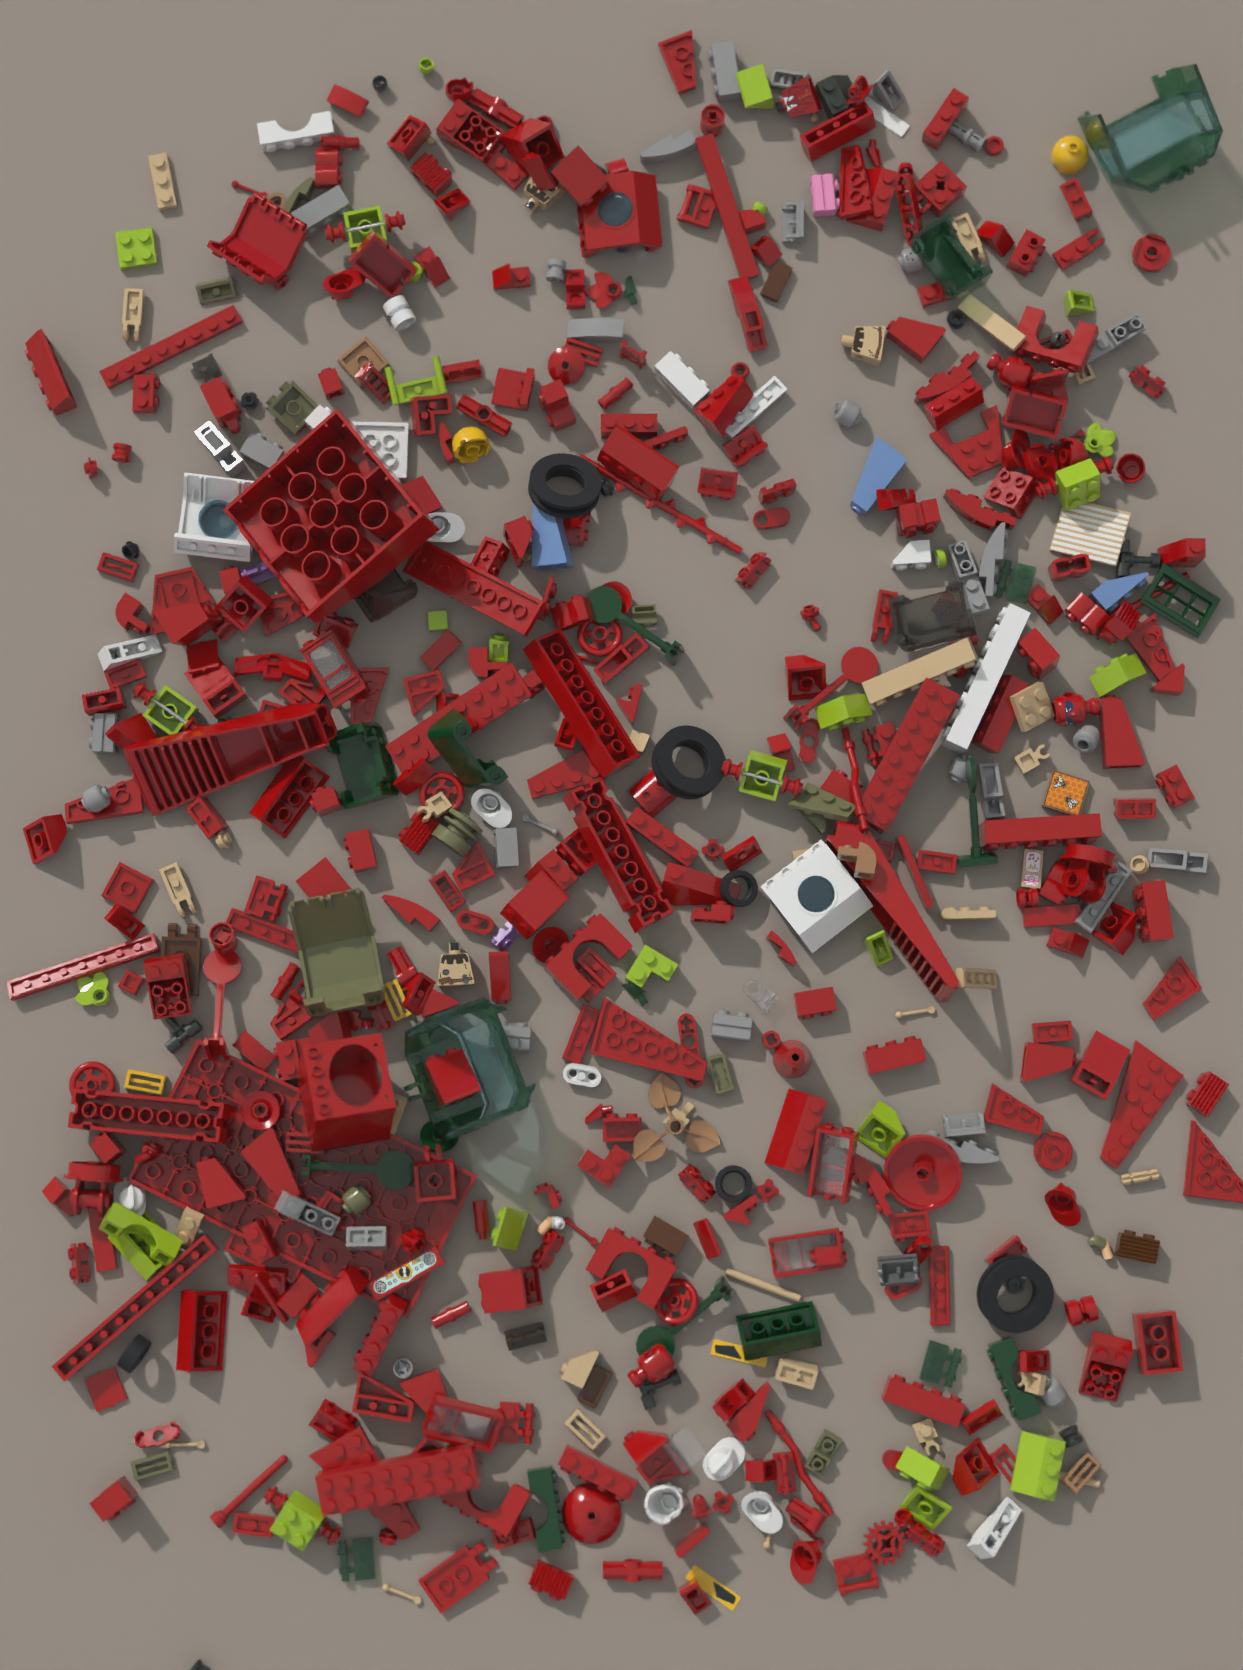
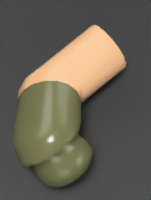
M1094 1235L1088 1239V1244L1091 1248L1097 1247L1101 1249L1104 1260L1113 1258L1109 1242L1099 1235Z

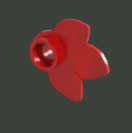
M595 272L596 284L591 285L585 290L588 297L596 300V308H606L610 306L613 300L619 299L622 295L621 285L613 281L609 274L603 272ZM615 289L617 292L615 294H611L610 290Z

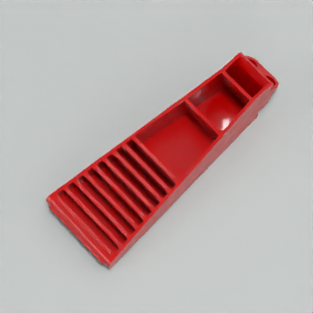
M296 703L131 744L124 747V755L148 811H151L152 816H156L307 752L329 746V741L337 734V728L327 705L319 703L301 705V703Z
M836 821L833 836L828 835L825 844H827L836 857L839 846L851 845L858 849L859 842H863L873 849L876 855L873 880L854 877L855 862L839 861L863 890L873 905L870 910L937 1001L941 1003L948 1002L957 990L959 980L870 831L863 835L864 831H861L859 824L855 825L849 821Z

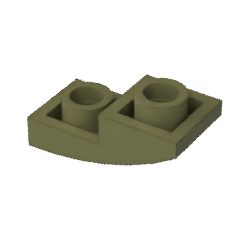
M824 1429L804 1467L822 1477L842 1439Z

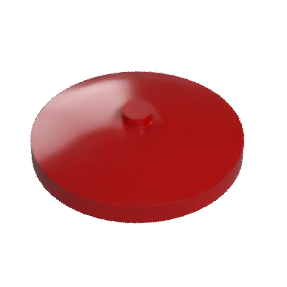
M925 1134L908 1136L897 1142L886 1157L884 1180L892 1196L909 1208L923 1211L941 1208L956 1196L961 1186L963 1169L959 1156L948 1143L935 1136Z

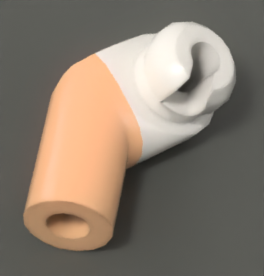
M548 1216L536 1230L544 1236L550 1228L563 1229L565 1221L560 1216Z

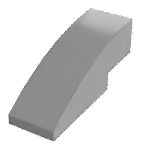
M690 129L676 139L669 134L640 154L641 164L662 163L687 155L697 149L696 137Z
M584 318L568 321L567 337L602 343H604V340L623 342L624 319Z
M210 421L195 431L199 439L231 478H234L247 468L243 460Z
M998 762L978 763L984 821L1005 819Z
M1149 848L1148 860L1150 868L1208 875L1209 854Z

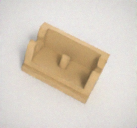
M780 1355L778 1367L775 1371V1379L813 1390L818 1374V1365Z

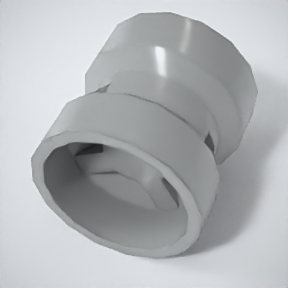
M549 259V271L546 273V280L552 283H563L565 277L563 271L566 270V262L560 259Z
M408 1357L399 1358L393 1366L394 1374L399 1378L408 1377L414 1370V1363Z

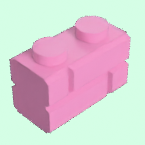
M833 174L812 175L810 187L813 217L835 216L837 209L840 207L839 198L835 196V191H838L837 180H834Z

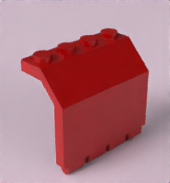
M255 192L252 197H248L232 233L221 242L209 240L207 247L213 251L212 254L216 257L226 259L228 265L232 267L237 266L240 268L239 272L246 276H252L254 282L260 285H264V283L272 285L290 271L308 234L305 232L307 224Z

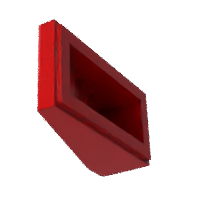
M366 363L357 372L355 377L385 404L391 397L388 382L372 364ZM376 376L377 378L370 384L369 382ZM380 381H381L382 384H381V385L378 387V389L376 390L375 387H376V386L380 383ZM387 387L388 389L381 395L382 390Z
M444 869L428 879L450 913L466 902ZM445 877L446 880L436 885L435 882ZM449 883L450 887L441 892L440 889ZM454 890L455 893L447 898L444 897V895ZM458 896L459 899L450 905L448 903Z

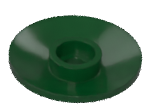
M434 1119L422 1127L420 1140L424 1146L429 1145L431 1151L436 1152V1145L441 1144L442 1152H446L454 1148L458 1143L459 1131L448 1120Z

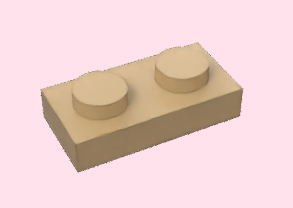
M186 1207L183 1211L175 1234L183 1240L182 1244L187 1247L194 1244L204 1218L203 1214L189 1207Z

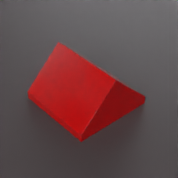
M409 115L386 144L409 162L432 132L425 122Z

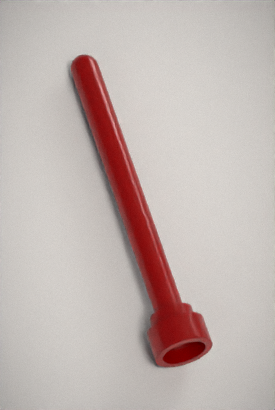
M282 1455L223 1510L215 1511L210 1516L213 1523L218 1528H221L226 1523L227 1516L288 1461V1457Z

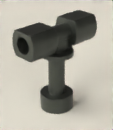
M1125 539L1120 551L1119 563L1116 565V578L1129 576V567H1132L1133 563L1150 564V568H1159L1160 553H1151L1150 556H1134V553L1130 552V540Z
M173 1017L164 1018L174 1030L172 1032L174 1037L164 1045L174 1054L184 1045L183 1042L186 1039L194 1037L203 1027L197 1020H193L187 1026L184 1024L180 1026Z
M674 1369L667 1378L655 1383L646 1379L643 1385L639 1387L645 1411L657 1406L653 1394H656L655 1389L671 1383L674 1386L682 1384L677 1369Z

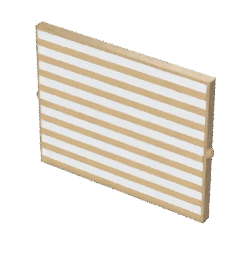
M1086 503L1068 511H1065L1062 506L1049 551L1069 556L1087 554L1090 561L1116 567L1122 544L1125 541L1131 513L1092 503Z

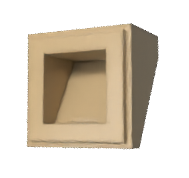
M632 730L629 738L637 751L643 755L650 735Z

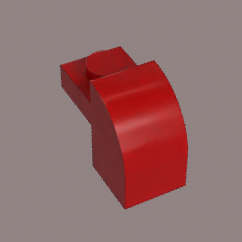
M124 593L116 606L115 614L117 621L126 631L131 627L132 630L140 635L142 632L146 635L150 632V626L137 618L144 608L143 604L127 593Z
M487 647L468 648L470 668L479 679L486 680L489 678V673L493 675L507 666V662H488Z
M742 1378L714 1401L715 1403L712 1408L725 1422L737 1409L746 1404L755 1392Z

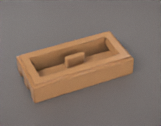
M1085 1452L1061 1482L1065 1483L1067 1488L1071 1489L1076 1495L1102 1465L1092 1455ZM1086 1458H1088V1459H1089L1088 1463L1081 1469V1471H1080V1472L1074 1477V1479L1070 1482L1068 1479H1069V1478L1071 1477V1475L1077 1470V1468L1084 1462V1460H1085ZM1093 1463L1095 1467L1076 1488L1074 1484Z

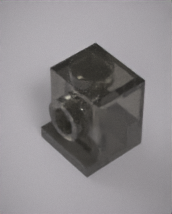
M212 353L208 357L192 363L194 367L191 369L195 380L199 379L201 384L222 376Z

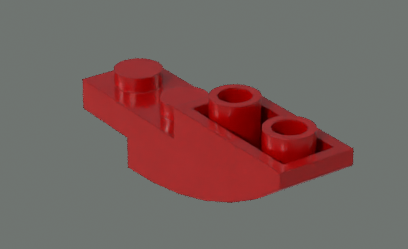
M743 276L728 280L748 352L767 348L768 345L763 330L765 328L747 277Z
M976 351L971 355L967 353L960 360L961 364L958 367L953 366L947 374L944 371L939 375L935 373L929 379L930 383L926 387L922 386L915 393L917 396L914 402L916 404L931 402L969 379L972 375L969 369L978 361L980 355Z
M946 489L943 496L944 500L954 511L969 522L989 531H992L995 525L999 526L1001 522H1004L1005 528L1010 530L1015 526L1017 518H1014L1012 514L1006 512L1001 514L995 512L990 507L981 508L983 500H980L978 496L968 494L967 496L961 494L959 490Z
M848 1148L841 1149L843 1152L841 1158L846 1165ZM856 1153L852 1177L854 1183L858 1182L859 1185L867 1182L866 1190L870 1197L874 1196L877 1202L874 1205L878 1213H883L884 1216L892 1214L893 1212L884 1196L891 1192L886 1182L870 1163Z

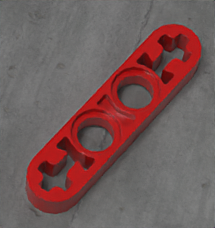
M909 173L899 174L895 179V186L906 242L910 247L920 246L924 243L925 235L914 178ZM907 195L911 198L910 206L905 203ZM910 214L915 218L913 225L909 222Z
M682 1014L678 1019L680 1044L700 1057L695 1019L691 1014ZM684 1017L692 1021L689 1024V1030L693 1029L694 1033L682 1035V1031H686L685 1025H681ZM686 1036L694 1038L695 1043L692 1047L684 1045L683 1040ZM685 1077L686 1084L692 1089L699 1088L703 1083L698 1081L697 1085L694 1086L692 1082H689L690 1078Z

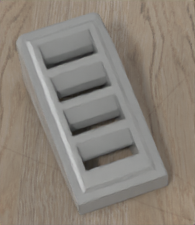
M773 68L769 86L785 90L792 86L793 79H796V83L809 76V73ZM782 75L780 83H777L778 76ZM786 77H789L787 84H784Z

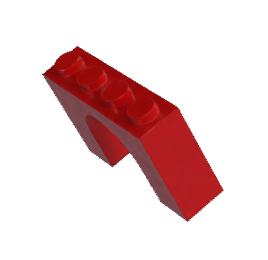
M1026 306L1017 330L1026 336V340L1012 353L1017 357L1030 358L1036 363L1044 362L1053 368L1061 367L1068 369L1070 373L1078 372L1082 374L1098 338V326L1079 321L1072 340L1063 348L1050 350L1044 348L1038 342L1040 332L1046 321L1045 311Z
M601 913L597 917L595 915L590 917L586 922L588 925L584 929L579 928L572 935L574 939L570 943L566 941L559 948L560 952L556 956L552 954L545 961L547 964L545 970L576 1002L592 987L576 970L573 964V953L580 945L585 943L599 944L617 962L633 947Z
M614 1227V1229L608 1228L586 1270L604 1279L614 1261L620 1255L627 1252H635L641 1255L648 1265L649 1273L637 1300L655 1309L678 1269L675 1266L676 1261L667 1256L664 1259L659 1257L657 1250L650 1246L647 1249L640 1246L641 1241L634 1237L628 1239L623 1236L625 1232L617 1227Z
M478 1460L479 1469H480V1467H481V1465H482V1462H480V1461ZM513 1483L503 1503L494 1511H486L479 1508L471 1497V1490L439 1495V1497L443 1499L442 1502L449 1507L456 1506L460 1509L459 1512L468 1518L471 1515L477 1519L476 1523L485 1528L487 1526L494 1529V1534L504 1538V1536H511L533 1492H530V1490L518 1483Z

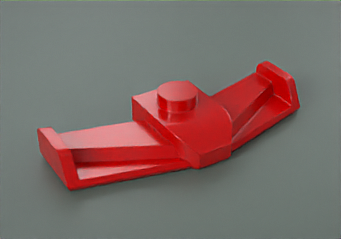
M278 653L235 658L234 677L263 673L262 681L282 682L283 674L311 683L312 669L308 663Z

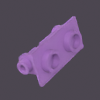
M264 562L240 569L241 576L243 577L245 574L255 584L276 577Z
M508 921L504 924L508 930L505 931L501 927L492 936L493 939L491 940L501 951L511 947L513 941L521 935Z

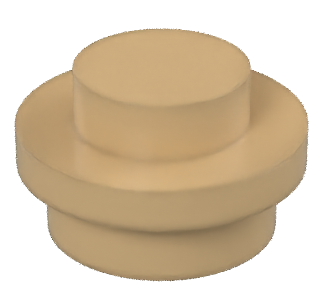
M221 830L215 835V841L220 849L230 848L232 839L227 832Z
M1142 855L1133 857L1130 862L1131 870L1139 875L1146 873L1150 866L1149 860Z

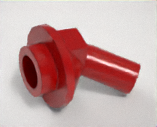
M814 605L803 607V610L800 612L803 620H808L815 632L819 631L821 626L815 618L819 615V608L814 607Z
M151 1141L148 1144L144 1142L141 1150L144 1153L135 1156V1162L139 1164L148 1160L151 1156L156 1157L157 1154L161 1153L158 1149L159 1145Z

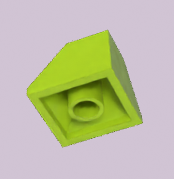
M880 1100L871 1109L856 1131L860 1132L858 1140L884 1158L887 1157L891 1148L905 1135L896 1111Z

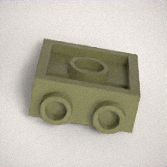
M286 381L279 388L281 392L276 397L272 395L266 401L268 406L265 409L295 435L305 424L304 420L318 405L294 381H290V383Z

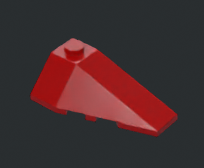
M668 862L661 886L663 892L660 895L663 900L667 898L670 905L673 906L715 904V901H724L719 892L722 878ZM730 882L729 893L732 898L738 900L742 885Z

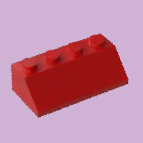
M39 329L25 343L27 347L25 354L28 360H32L34 367L31 368L35 377H39L41 381L38 385L42 394H46L48 398L45 402L49 411L53 410L57 416L77 408V405L52 344L44 331Z
M619 425L615 426L597 458V461L603 466L608 467L618 476L624 478L634 487L639 488L650 498L658 502L671 487L679 469V466Z
M301 755L288 760L249 814L286 839L309 807L310 799H313L311 793H314L316 788L324 786L330 777Z
M790 1088L788 1089L765 1163L803 1175L815 1140L816 1129L819 1127L827 1100Z
M352 1265L347 1270L343 1268L336 1275L337 1280L334 1283L330 1281L323 1289L325 1292L321 1296L317 1294L310 1302L312 1306L309 1309L305 1307L298 1314L300 1318L296 1326L307 1348L360 1295L368 1283V1280Z
M181 1290L176 1370L187 1372L222 1371L227 1291Z

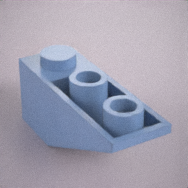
M1145 572L1107 580L1088 597L1105 612L1107 610L1111 612L1118 606L1117 602L1121 598L1126 600L1133 594L1131 590L1134 587L1139 589L1147 582L1145 578L1149 573Z

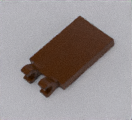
M168 923V937L162 936L161 956L185 953L191 996H199L202 938H196L197 924H187V934H177L178 923Z

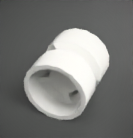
M403 295L393 297L383 305L385 313L391 318L390 321L395 331L404 330L416 321V317L413 311L408 309V302Z

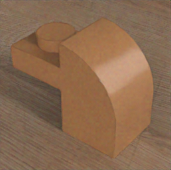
M859 842L858 849L851 845L839 846L837 860L855 862L854 877L874 879L876 855L869 845Z

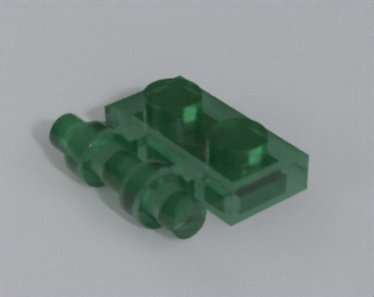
M1005 560L999 572L1001 575L999 582H996L997 591L994 596L1002 598L1003 592L1008 593V601L1026 605L1037 569L1034 566L1017 563L1016 569L1013 570L1011 569L1012 562ZM1008 576L1013 577L1011 586L1006 585Z
M929 1340L919 1379L939 1384L940 1378L943 1377L946 1378L944 1386L952 1388L953 1381H956L957 1378L955 1374L958 1363L961 1364L962 1358L960 1356L962 1350L954 1348L953 1355L947 1354L948 1345ZM945 1360L951 1361L948 1372L942 1371Z
M373 1537L352 1539L353 1547H347V1541L340 1540L337 1554L340 1556L341 1567H339V1574H341L342 1582L350 1581L349 1573H355V1581L375 1579ZM353 1554L354 1565L348 1566V1555Z

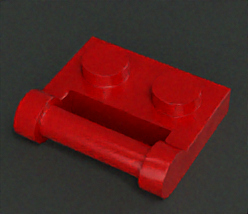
M688 184L686 188L687 194L676 220L708 230L716 207L711 190ZM697 194L699 198L693 215H687L693 197Z
M861 1553L832 1560L841 1597L855 1591L880 1588L874 1561L869 1559L871 1553ZM870 1574L871 1580L844 1585L843 1580Z

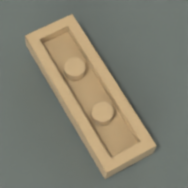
M167 153L148 156L159 211L178 207Z

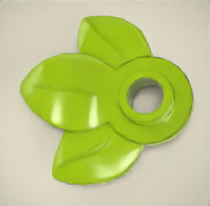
M1098 422L1091 424L1086 430L1087 437L1083 441L1089 454L1097 453L1102 457L1112 456L1114 450L1110 445L1116 439L1115 432L1108 429L1102 430Z
M102 971L95 973L93 979L90 977L77 979L81 992L75 996V1000L79 1004L84 1006L91 1004L103 1006L109 1001L110 994L107 990L109 981ZM99 993H102L104 995L103 999L101 1000L97 999V995Z

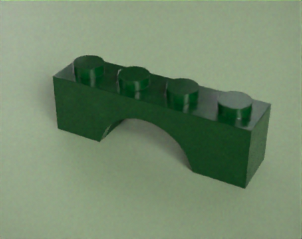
M1008 1336L987 1344L989 1350H986L988 1357L996 1365L994 1369L995 1375L998 1380L1002 1381L1004 1386L1001 1388L1005 1399L1008 1398L1011 1404L1008 1408L1012 1418L1016 1417L1018 1421H1022L1040 1414L1041 1410L1035 1395L1030 1392L1020 1391L1011 1379L1012 1365L1019 1357L1013 1338Z
M551 1466L528 1469L530 1492L540 1495L546 1501L549 1509L547 1520L536 1529L538 1552L562 1549V1543H566L565 1533L560 1531L559 1523H563L561 1510H557V1503L560 1502L559 1491L554 1489V1483L557 1482L556 1470L552 1471Z

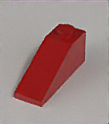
M767 1381L725 1423L742 1442L745 1440L749 1442L756 1434L755 1430L757 1429L770 1388V1384Z

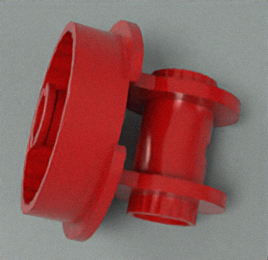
M1067 844L1065 854L1059 858L1061 862L1069 864V868L1062 879L1064 893L1071 897L1079 896L1083 902L1088 904L1096 903L1102 898L1106 889L1105 874L1116 873L1118 869L1114 866L1116 860L1114 853L1090 845Z
M99 1161L69 1162L68 1174H63V1178L76 1180L75 1188H72L69 1199L74 1215H80L82 1208L89 1209L91 1207V1209L98 1210L99 1217L105 1216L113 1202L110 1182H123V1178L120 1177L121 1165L105 1164ZM85 1181L101 1182L100 1190L85 1189Z

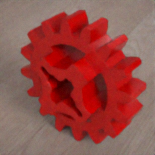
M881 1520L880 1526L874 1522V1529L867 1528L870 1532L869 1535H863L867 1538V1541L863 1542L862 1545L868 1547L864 1552L866 1554L871 1553L869 1559L874 1560L876 1558V1564L880 1565L883 1561V1564L888 1566L889 1560L895 1564V1557L902 1558L899 1554L900 1551H906L902 1548V1544H906L907 1541L901 1539L905 1534L903 1532L898 1533L900 1527L895 1526L893 1528V1522L889 1521L886 1525V1522ZM883 1529L889 1530L885 1534H881L878 1532ZM873 1539L875 1540V1546H874V1547H872V1540H873ZM882 1539L886 1540L887 1547L882 1546ZM895 1539L897 1540V1546H896V1547L894 1546V1540H895ZM884 1552H888L891 1554L885 1557L880 1556Z

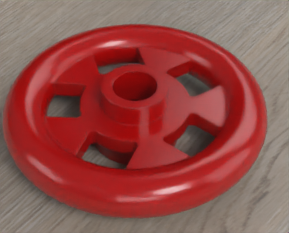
M593 620L581 624L577 631L580 647L592 656L604 657L610 655L622 642L623 634L620 624L614 620L608 623L610 624L608 629ZM590 624H594L596 627L590 632L587 627ZM609 633L615 634L614 641L609 640ZM598 634H602V635H603L602 638H597L596 636H597ZM591 637L593 643L588 645L585 638ZM606 644L605 649H598L597 645Z
M448 772L434 773L420 787L419 799L421 805L426 806L427 795L432 794L434 796L444 791L448 801L451 799L452 793L457 795L455 803L449 802L452 804V808L458 811L465 798L462 782L458 777ZM437 780L440 785L432 789L430 784ZM447 780L454 784L451 789L444 785ZM446 812L445 814L441 815L440 817L450 816V814H449L448 812Z
M93 1061L78 1066L72 1073L69 1081L71 1096L73 1088L79 1089L83 1087V1089L91 1091L114 1092L116 1086L112 1071L106 1065ZM94 1069L101 1071L100 1077L92 1075ZM85 1073L87 1077L83 1082L78 1080L79 1076ZM94 1081V1088L89 1087V1082ZM102 1081H108L107 1089H101Z
M673 1278L665 1290L666 1292L671 1288L673 1292L668 1297L663 1294L655 1311L663 1322L669 1325H681L694 1316L698 1308V1294L695 1287L689 1281L682 1278ZM680 1287H683V1288L686 1289V1292H685L684 1295H683L682 1293L678 1292V1290H679ZM677 1298L678 1302L674 1305L673 1300ZM686 1299L691 1300L689 1309L684 1308ZM665 1302L669 1308L666 1311L662 1308V1304ZM673 1311H680V1317H673Z

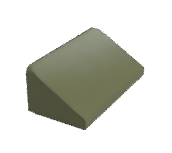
M233 276L196 284L200 305L237 297Z

